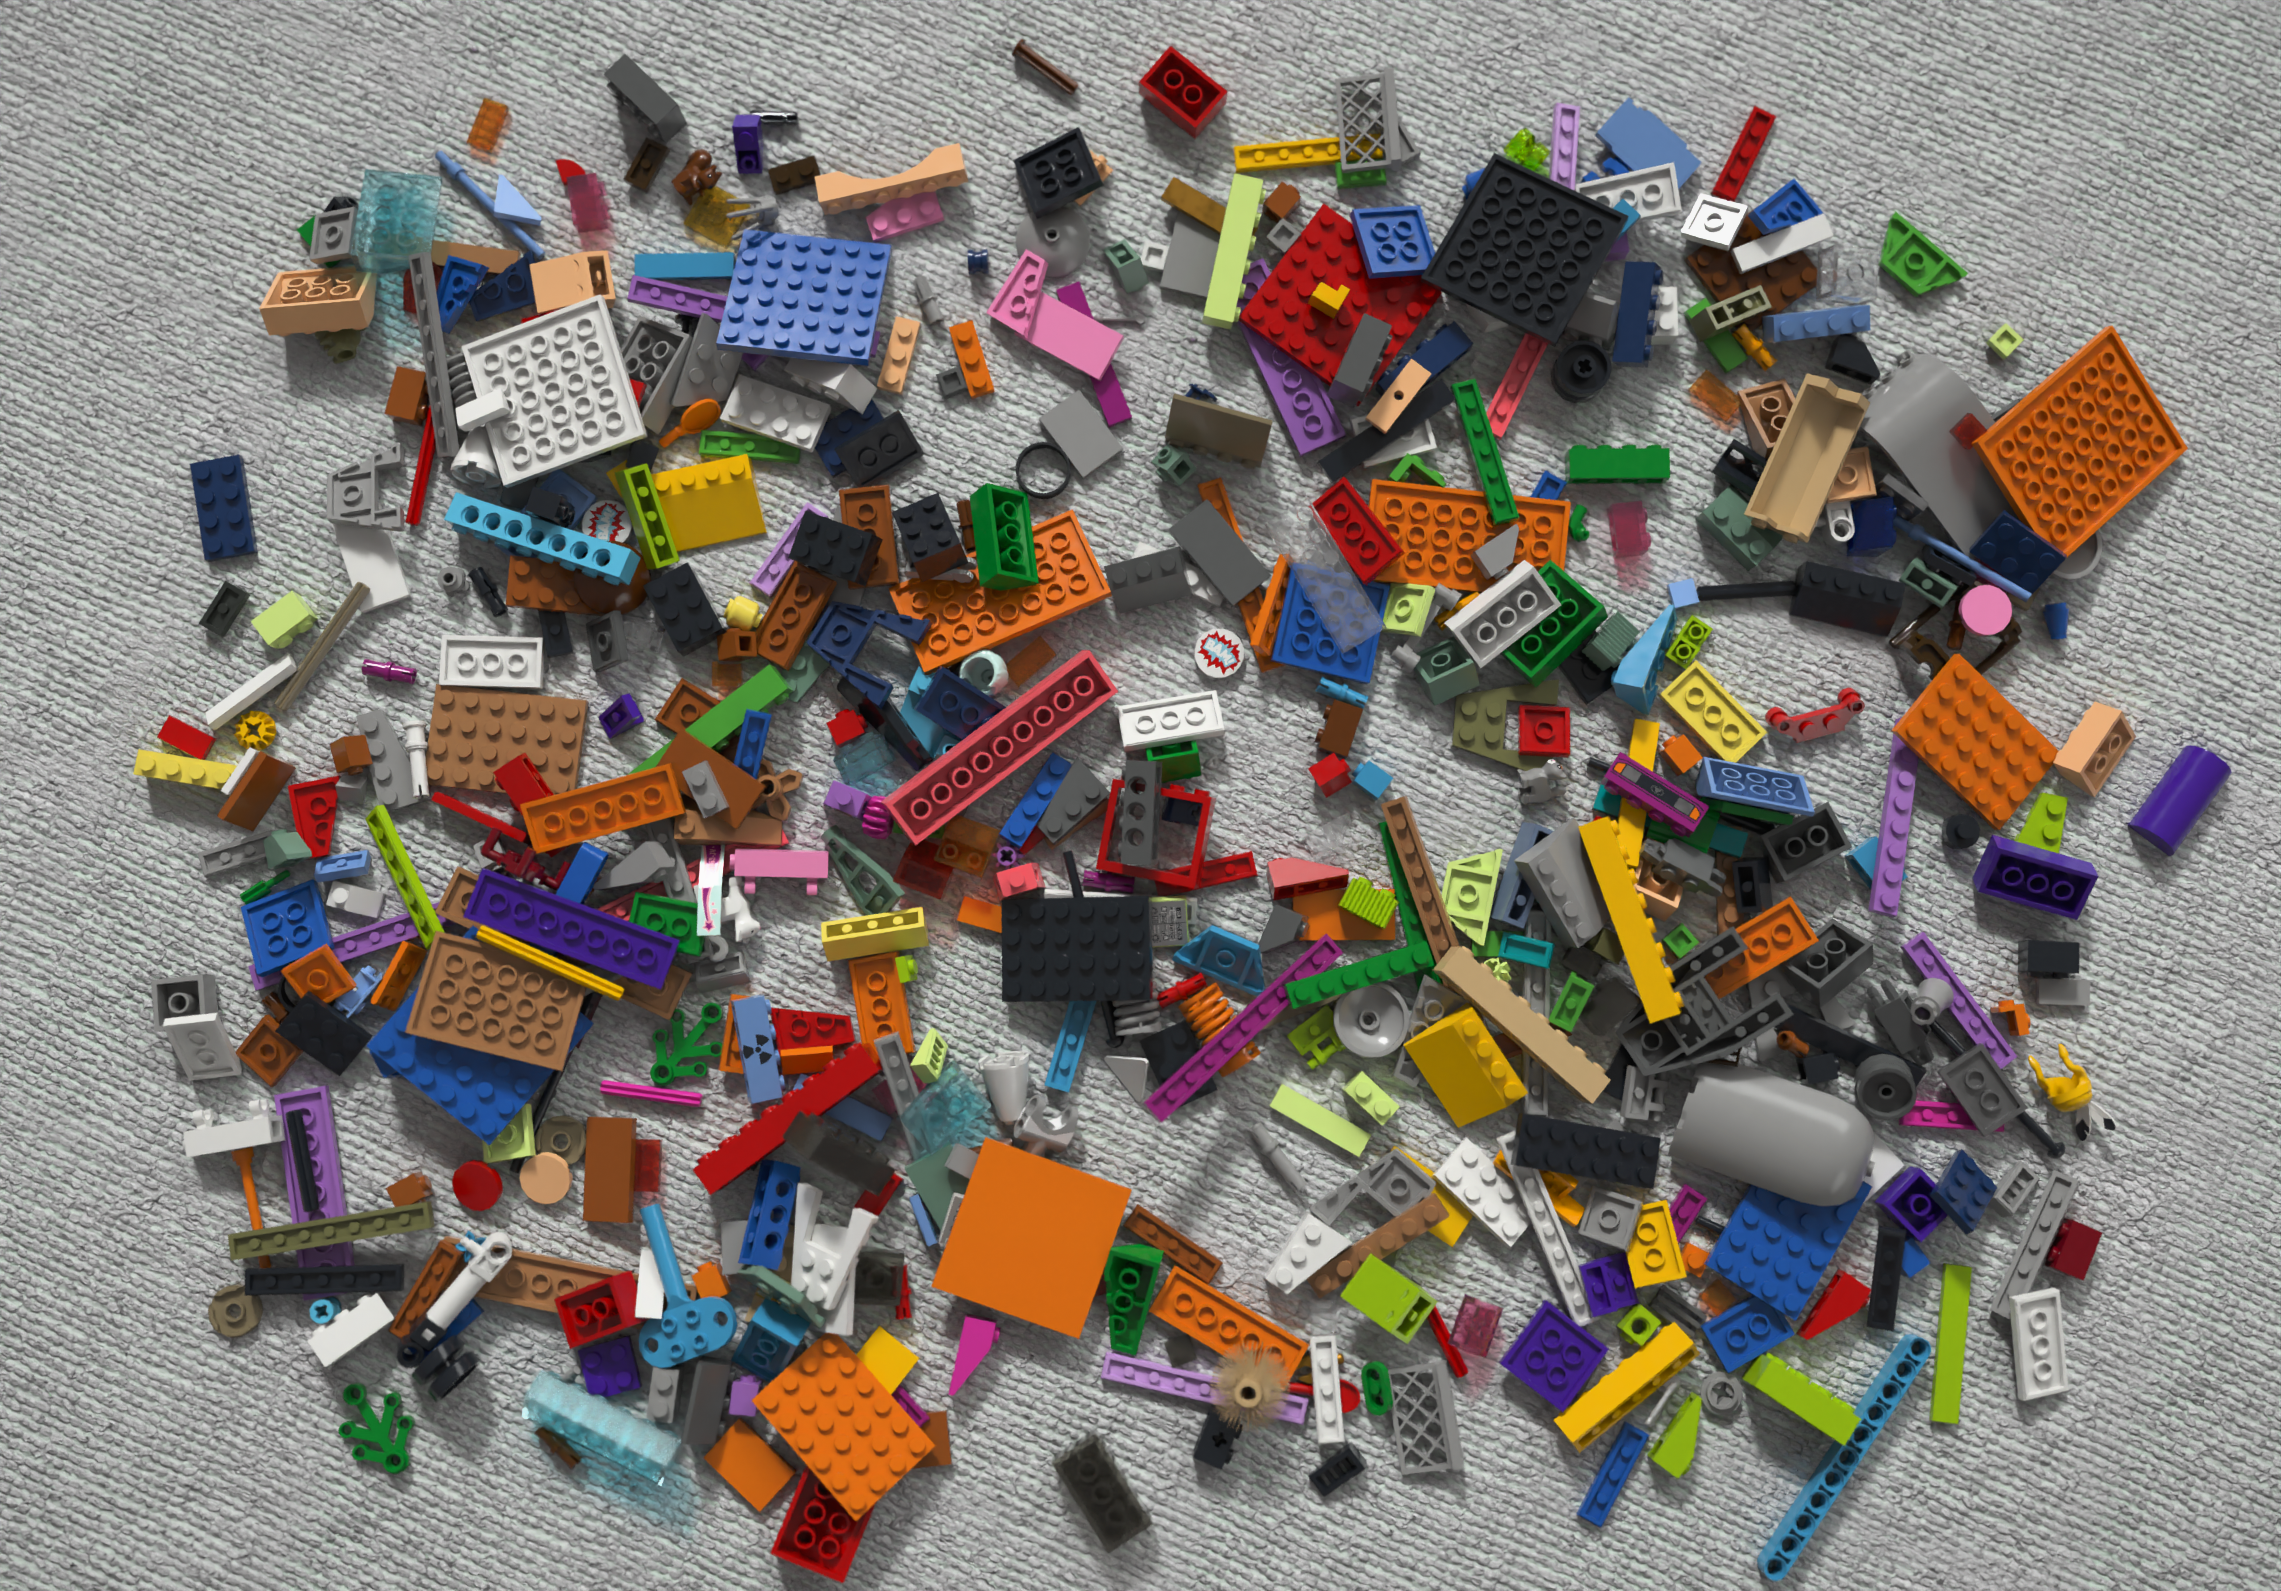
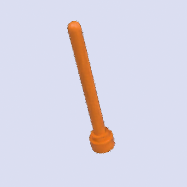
M253 1147L231 1151L233 1162L236 1161V1165L240 1166L252 1230L263 1229L250 1164L253 1163L252 1157H255ZM269 1255L258 1256L260 1268L271 1267Z

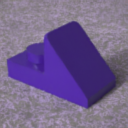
M630 693L620 696L598 717L609 739L626 732L644 721Z

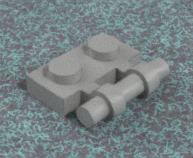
M1627 1065L1620 1116L1648 1120L1649 1110H1652L1651 1120L1661 1121L1662 1112H1665L1666 1108L1664 1103L1665 1090L1669 1088V1081L1667 1080L1668 1071L1657 1073V1078H1654L1655 1074L1644 1076L1638 1066ZM1655 1087L1654 1100L1651 1101L1652 1089Z

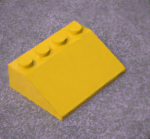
M748 454L651 474L677 552L767 533L753 463Z
M1468 1002L1403 1044L1458 1128L1502 1110L1528 1094L1524 1085Z

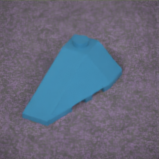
M1671 604L1668 605L1622 659L1618 670H1614L1611 678V685H1614L1616 696L1645 715H1649L1659 687L1655 685L1657 672H1663L1665 665L1664 649H1669L1677 622L1675 606Z

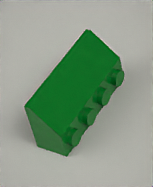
M986 483L970 495L980 586L1002 591L1037 585L1039 581L1028 494Z

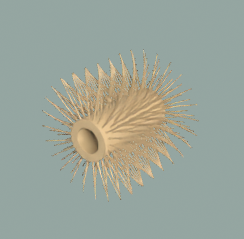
M1253 1343L1250 1354L1249 1347L1246 1348L1243 1355L1242 1352L1240 1354L1238 1351L1236 1356L1235 1354L1231 1355L1228 1353L1236 1364L1226 1362L1230 1367L1218 1364L1224 1369L1215 1366L1224 1372L1219 1371L1222 1373L1218 1374L1221 1377L1212 1374L1213 1377L1219 1379H1211L1220 1382H1210L1220 1385L1209 1384L1214 1387L1227 1388L1209 1392L1218 1393L1226 1391L1219 1393L1222 1396L1214 1397V1399H1218L1213 1400V1402L1217 1401L1218 1404L1221 1402L1223 1405L1226 1404V1409L1231 1405L1233 1406V1411L1230 1413L1232 1415L1230 1417L1234 1418L1235 1416L1233 1426L1242 1409L1241 1420L1245 1408L1243 1427L1247 1414V1430L1250 1419L1252 1423L1258 1417L1255 1426L1259 1418L1261 1422L1264 1416L1267 1421H1269V1418L1272 1419L1270 1417L1272 1414L1268 1410L1270 1408L1274 1409L1270 1405L1282 1408L1276 1404L1278 1403L1286 1407V1405L1276 1400L1281 1401L1278 1398L1284 1399L1280 1396L1289 1397L1280 1394H1289L1288 1392L1279 1391H1290L1289 1389L1280 1388L1288 1387L1287 1385L1281 1386L1280 1384L1289 1383L1277 1382L1290 1381L1288 1379L1278 1380L1281 1378H1291L1289 1376L1282 1377L1287 1375V1373L1283 1374L1284 1372H1288V1370L1284 1371L1281 1368L1282 1366L1280 1365L1283 1363L1274 1366V1359L1271 1360V1363L1269 1362L1271 1354L1267 1353L1266 1356L1269 1357H1265L1266 1349L1258 1364L1259 1353L1255 1365L1257 1346L1253 1359Z

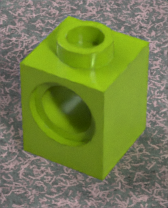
M1637 1303L1630 1308L1616 1326L1622 1330L1620 1336L1632 1345L1636 1342L1638 1345L1643 1346L1662 1322ZM1641 1320L1643 1324L1642 1329L1634 1333L1632 1331L1633 1322Z

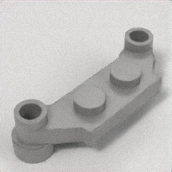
M1438 583L1435 587L1434 599L1431 602L1421 637L1440 608L1443 606L1451 611L1462 594L1454 589L1451 591L1441 583ZM1403 635L1402 639L1405 643L1402 647L1398 645L1390 658L1402 666L1401 669L1410 674L1421 658L1413 652L1421 637Z

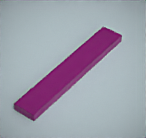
M1079 281L1056 290L1060 302L1094 320ZM1110 363L1101 381L1089 375L1108 427L1110 428L1131 420L1132 415L1112 364Z

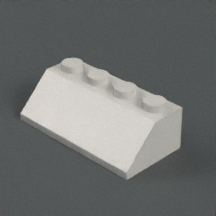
M1523 560L1444 624L1475 663L1482 668L1560 607L1561 603L1535 567Z

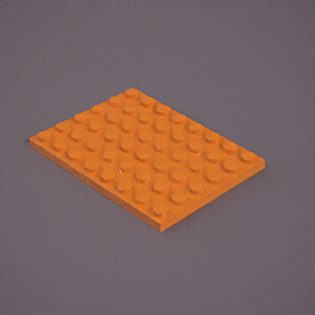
M2113 325L2101 330L1971 443L2021 523L2064 552L2067 557L2188 449Z

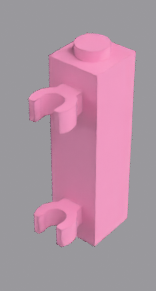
M736 848L735 854H730V870H734V876H745L744 894L756 893V876L807 878V895H817L818 878H828L829 851Z

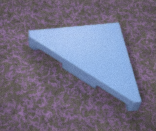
M499 174L493 217L540 226V215L503 175Z

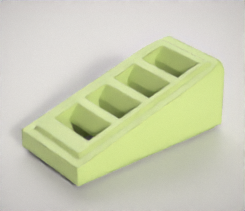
M930 1028L910 1065L923 1083L938 1081L948 1047L935 1028Z

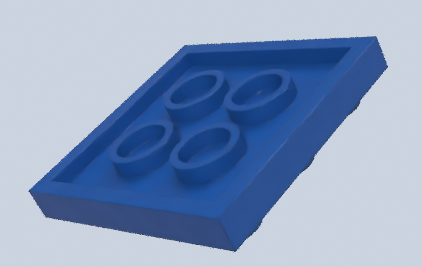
M1420 205L1353 209L1350 213L1369 279L1423 275L1435 255V250Z
M314 879L241 907L256 972L261 978L282 970L326 943L331 950L335 949L319 886Z

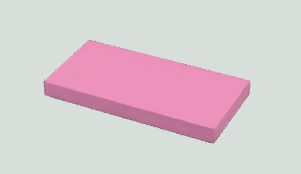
M1040 292L1028 337L1025 338L1017 332L1014 333L1017 337L1101 381L1125 338L1120 333L1043 292Z

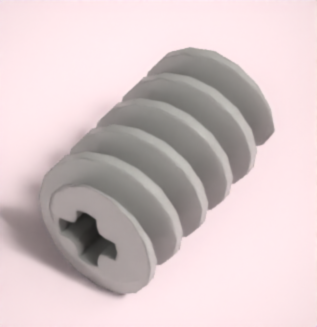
M464 353L448 358L446 362L450 389L453 390L452 396L456 399L455 405L459 407L477 399Z

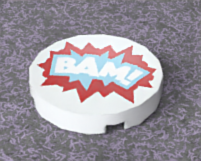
M611 500L599 501L591 505L584 514L582 529L585 535L604 541H618L625 544L631 538L633 526L627 509L619 502Z
M1223 628L1212 629L1205 632L1198 639L1194 649L1195 662L1199 670L1206 676L1224 679L1234 675L1241 667L1244 659V647L1240 638L1232 631Z

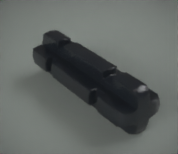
M751 111L749 114H760L761 123L764 125L798 124V113L795 111H788L786 113L784 111H763V113L761 111Z

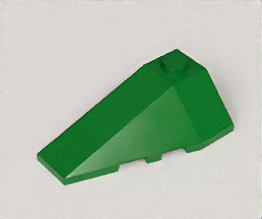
M1142 1244L1110 1248L1104 1270V1279L1107 1290L1106 1300L1109 1311L1108 1321L1111 1349L1136 1356L1164 1254L1163 1250Z

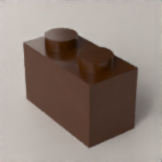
M1335 699L1332 705L1327 704L1322 719L1326 720L1324 729H1318L1314 741L1318 743L1317 750L1330 755L1335 753L1337 757L1346 759L1363 709Z

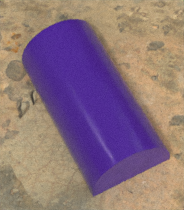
M2192 745L2185 746L2128 826L2166 855H2174L2231 776L2232 771L2221 758L2208 750Z

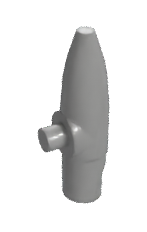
M574 1366L565 1372L555 1382L552 1389L558 1390L569 1384L580 1375V1368Z

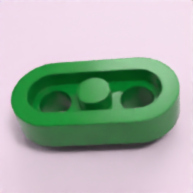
M1373 1361L1363 1367L1361 1378L1367 1409L1372 1414L1381 1416L1392 1409L1393 1396L1388 1369L1383 1363ZM1380 1397L1383 1398L1384 1404L1381 1403Z

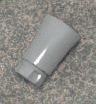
M1928 978L1919 984L1916 997L1910 1009L1912 1020L1919 1025L1931 1024L1938 1019L1944 1010L1950 1007L1954 994L1949 984L1938 978Z

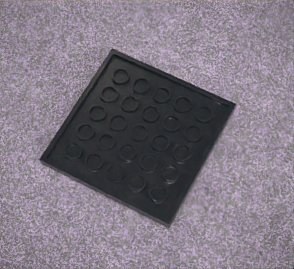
M1494 153L1423 273L1421 282L1555 347L1625 227L1629 216Z

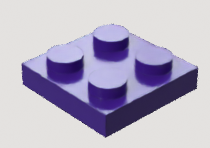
M630 1335L578 1350L590 1401L643 1386Z

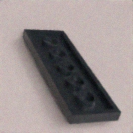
M1518 1113L1510 1165L1654 1189L1661 1138Z

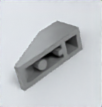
M644 842L595 883L593 888L594 890H613L652 882L658 883L668 877L667 873L675 866L661 842Z

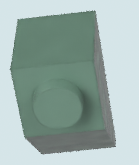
M1125 239L1103 249L1119 284L1127 294L1139 291L1143 286L1149 284L1140 257Z
M287 829L275 830L271 832V836L263 840L269 870L294 867L312 857L311 850L298 832L288 833Z

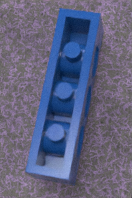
M776 1160L761 1161L738 1263L749 1266L759 1265L769 1270H778L779 1264L783 1259L782 1250L785 1238L789 1232L788 1224L795 1205L794 1197L797 1184L800 1182L801 1167ZM779 1185V1193L777 1194L776 1189ZM773 1210L774 1215L773 1219L771 1220V1212ZM767 1237V1238H768V1242H767V1245L765 1246V1238Z

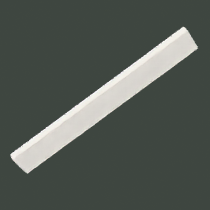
M1515 1131L1497 1138V1142L1572 1320L1580 1327L1600 1320V1316H1591L1577 1261L1539 1170L1510 1165Z

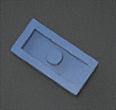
M368 850L317 858L314 877L318 883L368 874L371 861L370 853Z

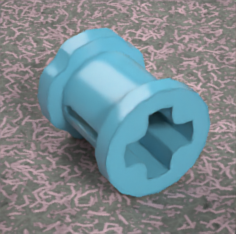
M334 1297L314 1302L310 1308L311 1319L316 1323H326L333 1320L342 1311L341 1303Z

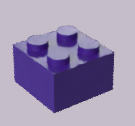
M1909 1166L1874 1201L1900 1229L1906 1230L1907 1236L1913 1237L1917 1242H1922L1948 1216L1930 1196L1936 1185L1935 1182L1918 1167Z

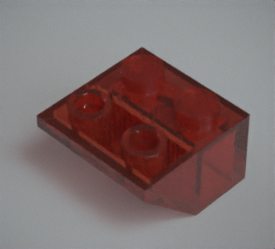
M922 840L917 845L910 842L902 856L893 882L943 901L962 854L927 840Z

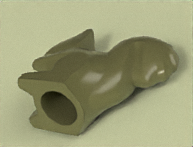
M353 328L341 329L337 332H329L328 330L315 332V338L320 341V345H324V350H328V356H334V364H338L355 358L356 349L361 341L360 331H364L366 328L361 330H354Z

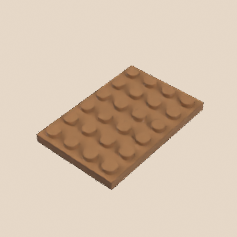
M436 684L428 739L429 747H427L426 753L428 785L507 794L505 790L500 789L495 781L496 776L493 772L517 756L526 753L554 795L577 789L589 702L586 700Z
M436 931L405 1033L563 1071L587 987L490 944ZM575 966L589 973L592 971L591 969Z

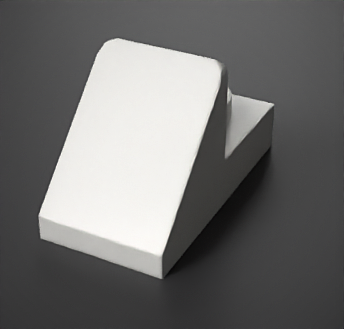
M333 881L326 905L378 918L385 893Z

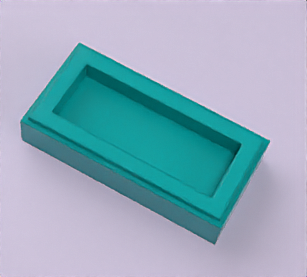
M1503 932L1498 957L1549 969L1555 944Z

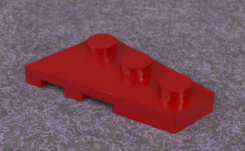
M340 775L288 786L296 831L312 853V857L306 860L330 856L338 804L335 785L341 778Z
M771 1007V1019L775 1028L776 1044L780 1057L781 1050L835 1046L856 1041L851 1016Z

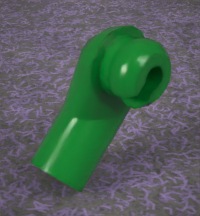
M1576 505L1568 525L1571 537L1577 542L1586 541L1589 538V530H1586L1582 523L1588 509L1582 505Z

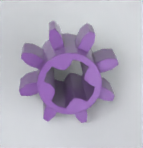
M1006 842L1005 847L1001 843L997 844L1000 850L992 854L999 861L996 867L1005 865V870L1011 869V864L1015 867L1021 866L1018 860L1025 857V855L1020 854L1017 847L1009 842ZM1011 850L1013 852L1011 855L1013 860L1006 861L1004 858L1007 855L1005 851Z

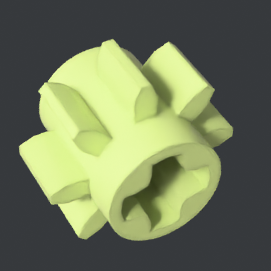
M1499 957L1484 962L1493 970L1492 975L1498 981L1501 979L1508 983L1512 979L1509 975L1511 971L1510 966L1507 962L1503 963Z

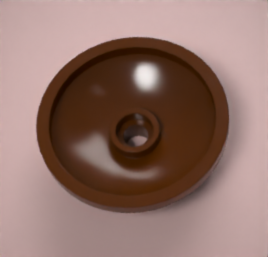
M607 541L631 549L640 557L630 584L619 583L616 586L606 582L602 576L597 575L596 578H592L583 574L581 569L575 568L574 585L581 600L592 610L604 615L611 611H621V615H624L638 608L647 597L643 585L651 582L650 569L647 570L643 556L635 548L623 542ZM588 552L583 554L582 559L586 557ZM610 559L606 560L604 566L609 563Z

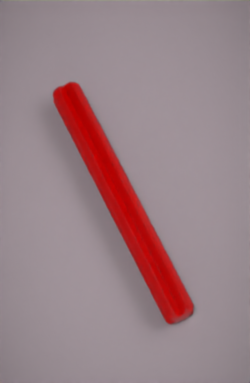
M430 405L406 517V523L413 526H418L421 521L436 447Z

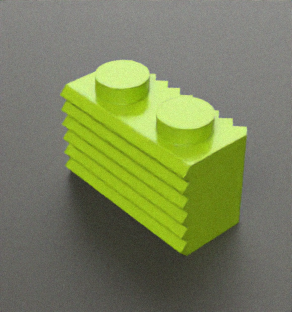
M1359 876L1358 880L1352 878L1338 907L1384 930L1399 901L1394 899L1396 895L1383 888L1381 891L1372 888L1373 883Z

